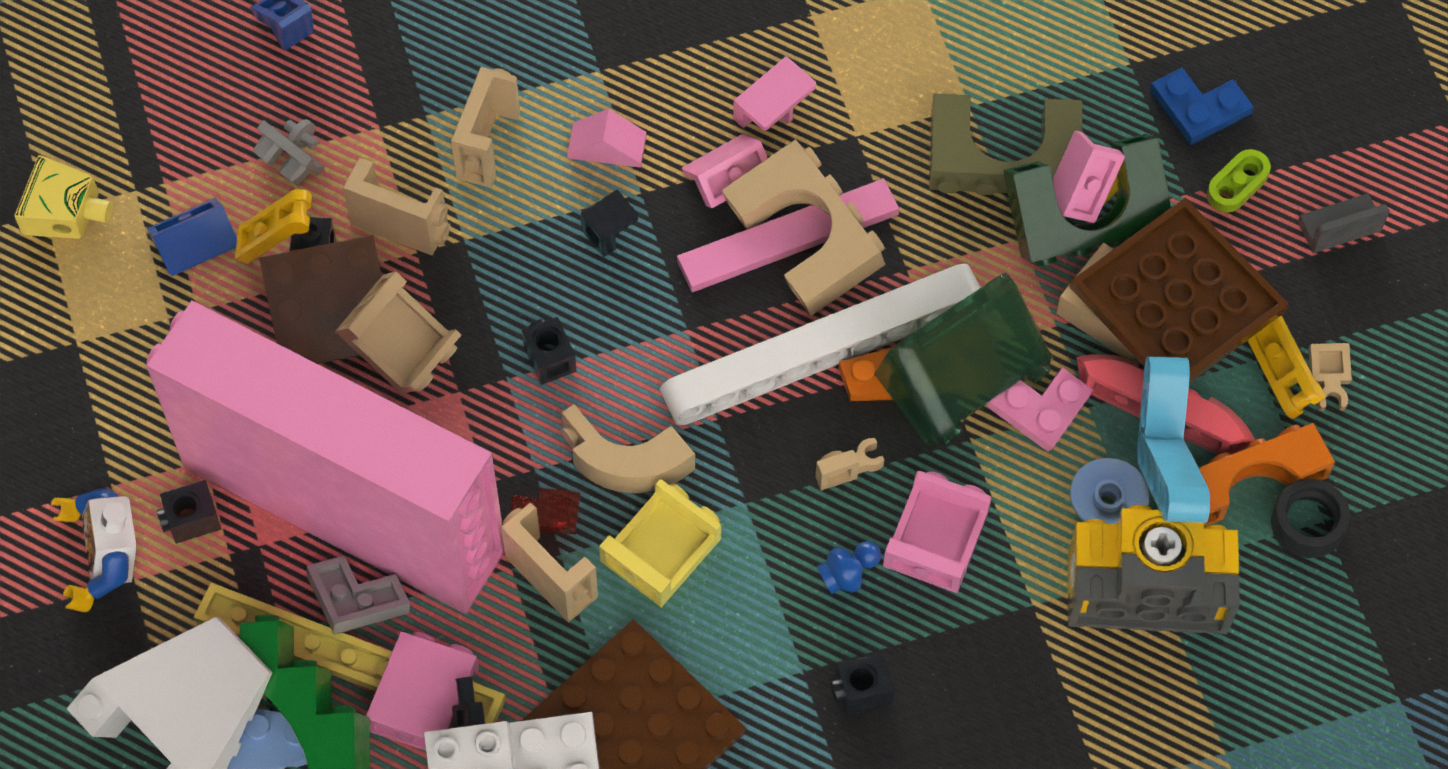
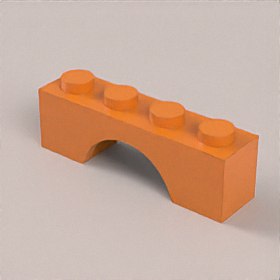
M1314 423L1304 427L1299 425L1290 426L1283 430L1276 438L1265 441L1264 438L1257 439L1245 446L1244 450L1232 455L1230 452L1221 453L1212 458L1209 464L1199 467L1210 492V513L1207 523H1204V527L1224 519L1230 504L1229 490L1244 479L1258 476L1268 477L1286 486L1298 480L1317 479L1322 481L1327 479L1335 461Z

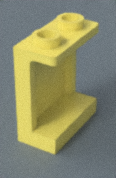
M660 479L655 484L654 495L614 539L609 535L599 546L600 562L662 608L721 540L720 519L709 508L705 506L699 508L691 502L688 494L681 487L673 483L668 485Z

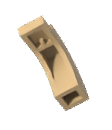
M575 404L562 412L563 428L561 433L569 446L573 448L574 466L586 478L604 488L624 493H647L655 491V484L660 479L668 485L675 484L695 470V453L672 426L643 444L623 446L603 438Z

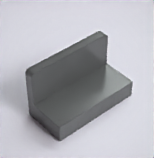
M1369 193L1302 214L1299 217L1298 224L1312 252L1316 253L1382 231L1390 210L1386 204L1375 207Z

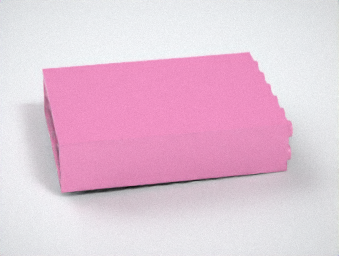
M191 300L185 311L178 312L173 318L170 332L164 341L152 348L146 365L183 467L389 575L396 574L400 581L466 615L505 553L492 453Z

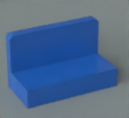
M216 198L146 228L152 242L158 248L168 273L172 276L236 248L237 237L224 207Z

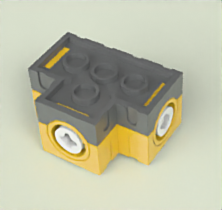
M1146 505L1122 508L1117 524H1107L1101 519H1088L1083 522H1076L1068 551V627L1228 634L1240 606L1238 530H1227L1226 527L1221 525H1208L1204 527V523L1165 522L1159 510H1152L1151 507Z

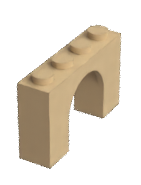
M795 139L722 190L727 204L746 230L758 226L781 209L794 204L817 206L831 217V232L823 247L784 274L789 288L808 314L812 316L882 268L885 262L881 251L885 247L873 230L866 233L860 225L864 220L854 204L850 202L845 205L839 195L843 192L835 179L830 174L824 177L818 167L822 164L810 147L804 150Z

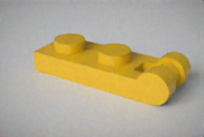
M303 189L292 190L238 226L235 259L249 264L282 241L288 239L291 235L308 232L310 217L307 215V210L311 208L312 194Z
M1282 316L1247 340L1283 411L1289 418L1295 419L1304 412V407L1310 403L1316 405L1325 399L1323 389L1315 381ZM1299 383L1302 391L1293 395L1290 388Z

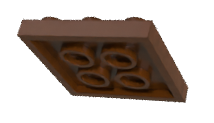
M373 235L259 257L277 344L316 364L360 356L335 331L381 277Z

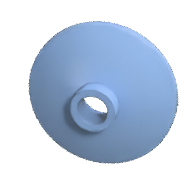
M1101 458L1085 464L1076 473L1070 488V499L1074 511L1082 521L1101 519L1107 524H1117L1122 508H1129L1134 505L1148 506L1149 489L1142 474L1131 464L1115 458ZM1110 496L1114 499L1115 503L1112 505L1105 504L1101 501V498Z

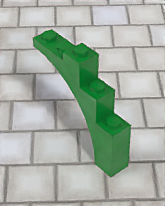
M257 615L255 616V622L240 623V635H236L273 672L263 695L272 701L291 725L304 751L308 768L370 769V718L356 713L355 707L352 706L331 707L332 672L318 667L317 661H294V627L279 621V616Z

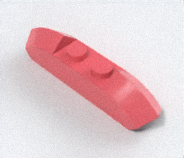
M1108 354L1076 357L1079 380L1094 390L1091 393L1092 396L1140 418L1144 370L1139 368L1141 363L1125 357ZM1188 389L1184 431L1185 440L1216 455L1224 452H1230L1231 455L1244 450L1245 446L1255 441L1247 425L1228 406L1213 397H1210L1209 400L1203 399L1196 391Z

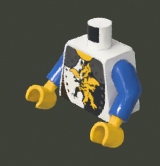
M100 488L81 494L76 499L54 498L51 502L53 506H61V512L58 517L53 518L54 521L76 522L80 515L83 514L82 523L91 581L87 583V588L74 585L66 587L63 595L73 598L66 605L67 609L87 612L91 609L94 598L99 599L122 584L132 582L136 540L130 500L126 496L119 497L117 493L108 488Z

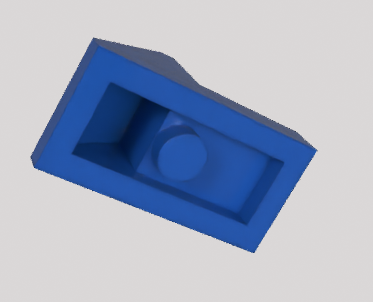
M261 0L250 7L257 20L271 27L283 50L289 49L313 33L312 9L309 3L303 0Z

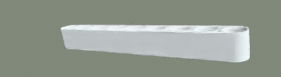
M958 264L667 380L660 387V392L676 425H687L839 364V361L861 356L978 308L985 301L986 297L968 264Z

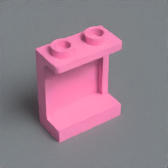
M917 471L912 491L893 538H890L885 550L883 567L958 593L987 518L992 497L985 494L979 487L973 485L961 486L950 482L940 473Z
M401 631L366 715L370 718V732L426 751L424 732L451 729L454 722L452 706L459 704L455 679L477 675L479 670L477 656L473 655L470 649L458 644H451L448 647L435 643V639L425 633L413 632L411 635Z

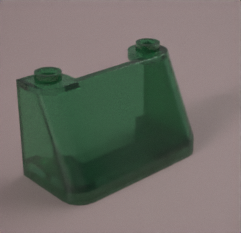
M1005 272L899 342L886 354L874 375L927 445L931 447L940 440L945 445L963 432L960 425L968 416L1019 381L1025 382L1030 379L1034 384L1041 380L1052 370L1049 364L1052 362L1053 357L1016 283Z

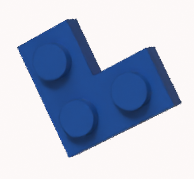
M1183 68L1152 82L1150 92L1190 146L1251 115L1254 108L1234 79L1202 95Z

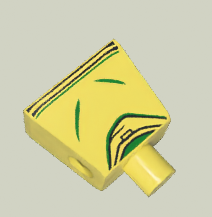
M38 155L15 213V219L21 233L24 235L79 239L84 236L89 220L102 223L110 221L113 203L112 201L98 199L99 192L94 178L89 174Z

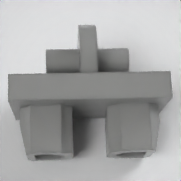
M305 119L298 124L288 120L284 125V129L290 133L288 138L264 120L257 129L263 133V136L259 139L253 152L272 166L282 152L286 151L290 157L278 172L298 186L311 171L319 176L325 168L301 149L306 145L313 150L319 143L313 137L315 125L310 120Z

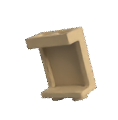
M480 68L451 140L456 179L492 188L496 178L492 138H488L497 116H503L518 120L520 115L517 77L503 69Z
M359 157L343 187L350 224L426 254L433 255L438 244L443 245L447 240L451 227L447 220L448 206L445 205L443 190L435 187L427 203H421L378 187L374 163Z
M394 271L380 277L335 332L401 394L415 390L420 392L433 379L434 375L431 371L439 362L441 364L446 362L457 349L454 343L461 334L456 329L450 331L445 329L402 288L407 281L398 272Z
M529 503L523 509L516 508L507 515L501 526L505 558L569 623L598 598L596 567L584 557L566 571L537 542L540 538L537 508L532 503Z

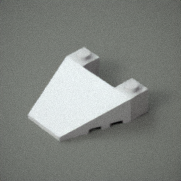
M214 617L92 678L67 707V710L92 737L116 738L132 720L171 762L167 769H227L232 756H237L242 744L239 740L247 722L252 721L273 672L220 617Z

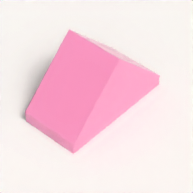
M606 109L573 123L567 158L641 168L646 131L614 111Z

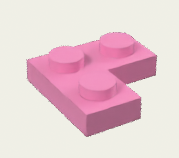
M1063 367L1042 395L1010 373L986 407L1049 452L1094 390Z

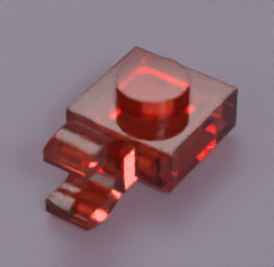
M541 488L540 499L515 495L512 496L510 512L516 508L523 509L529 503H532L537 508L539 531L576 535L580 492Z

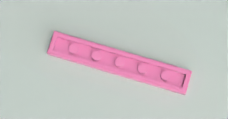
M884 178L839 195L845 205L852 202L864 220L860 223L863 228L899 215V207ZM811 205L677 256V263L693 293L825 243L831 232L832 219L824 210Z

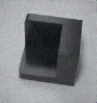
M618 189L581 212L582 232L603 257L616 250L615 235L638 221V213Z

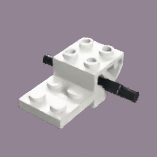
M473 677L455 679L459 704L452 706L454 728L424 732L428 769H600L592 712L512 723L503 721L485 724L483 703L481 701L475 702Z

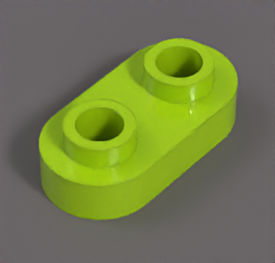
M1253 149L1244 150L1237 154L1210 181L1207 191L1209 204L1217 211L1225 213L1239 209L1267 181L1271 169L1267 156ZM1250 170L1254 172L1255 175L1249 176L1244 171ZM1226 193V194H1228L1231 198H1230V199L1223 198V197L1220 196V194Z

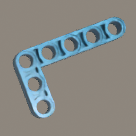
M1147 356L1144 367L1137 442L1139 468L1165 522L1207 523L1210 513L1209 488L1184 441L1190 378L1188 358Z

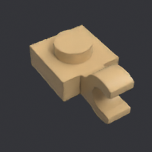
M876 438L863 440L859 444L856 453L854 449L844 453L842 451H833L817 461L815 478L820 490L855 480L859 473L880 470L884 466L883 456L874 459L866 456L868 451L876 449Z

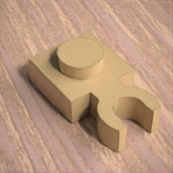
M1349 343L1310 344L1308 348L1310 371L1315 381L1322 385L1325 393V399L1317 403L1318 410H1325L1326 397L1328 396L1336 397L1339 401V410H1345L1348 404V395L1341 387V384H1350L1352 381Z

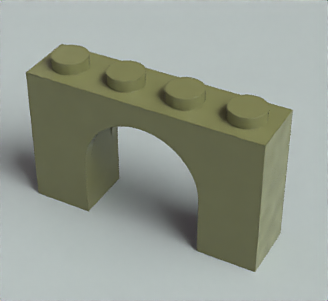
M934 93L931 109L929 190H939L943 193L969 191L977 192L981 195L1008 193L1003 170L1037 161L1050 165L1053 180L1074 131L1082 132V100L1045 99L1041 117V146L1034 154L1025 159L1005 162L985 155L975 145L970 132L971 95Z

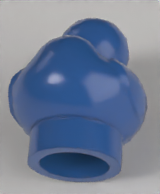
M871 541L860 543L856 547L854 554H851L842 547L833 548L827 556V561L817 566L830 593L833 594L841 589L851 593L858 591L862 585L863 568L876 566L881 559V550L877 544Z

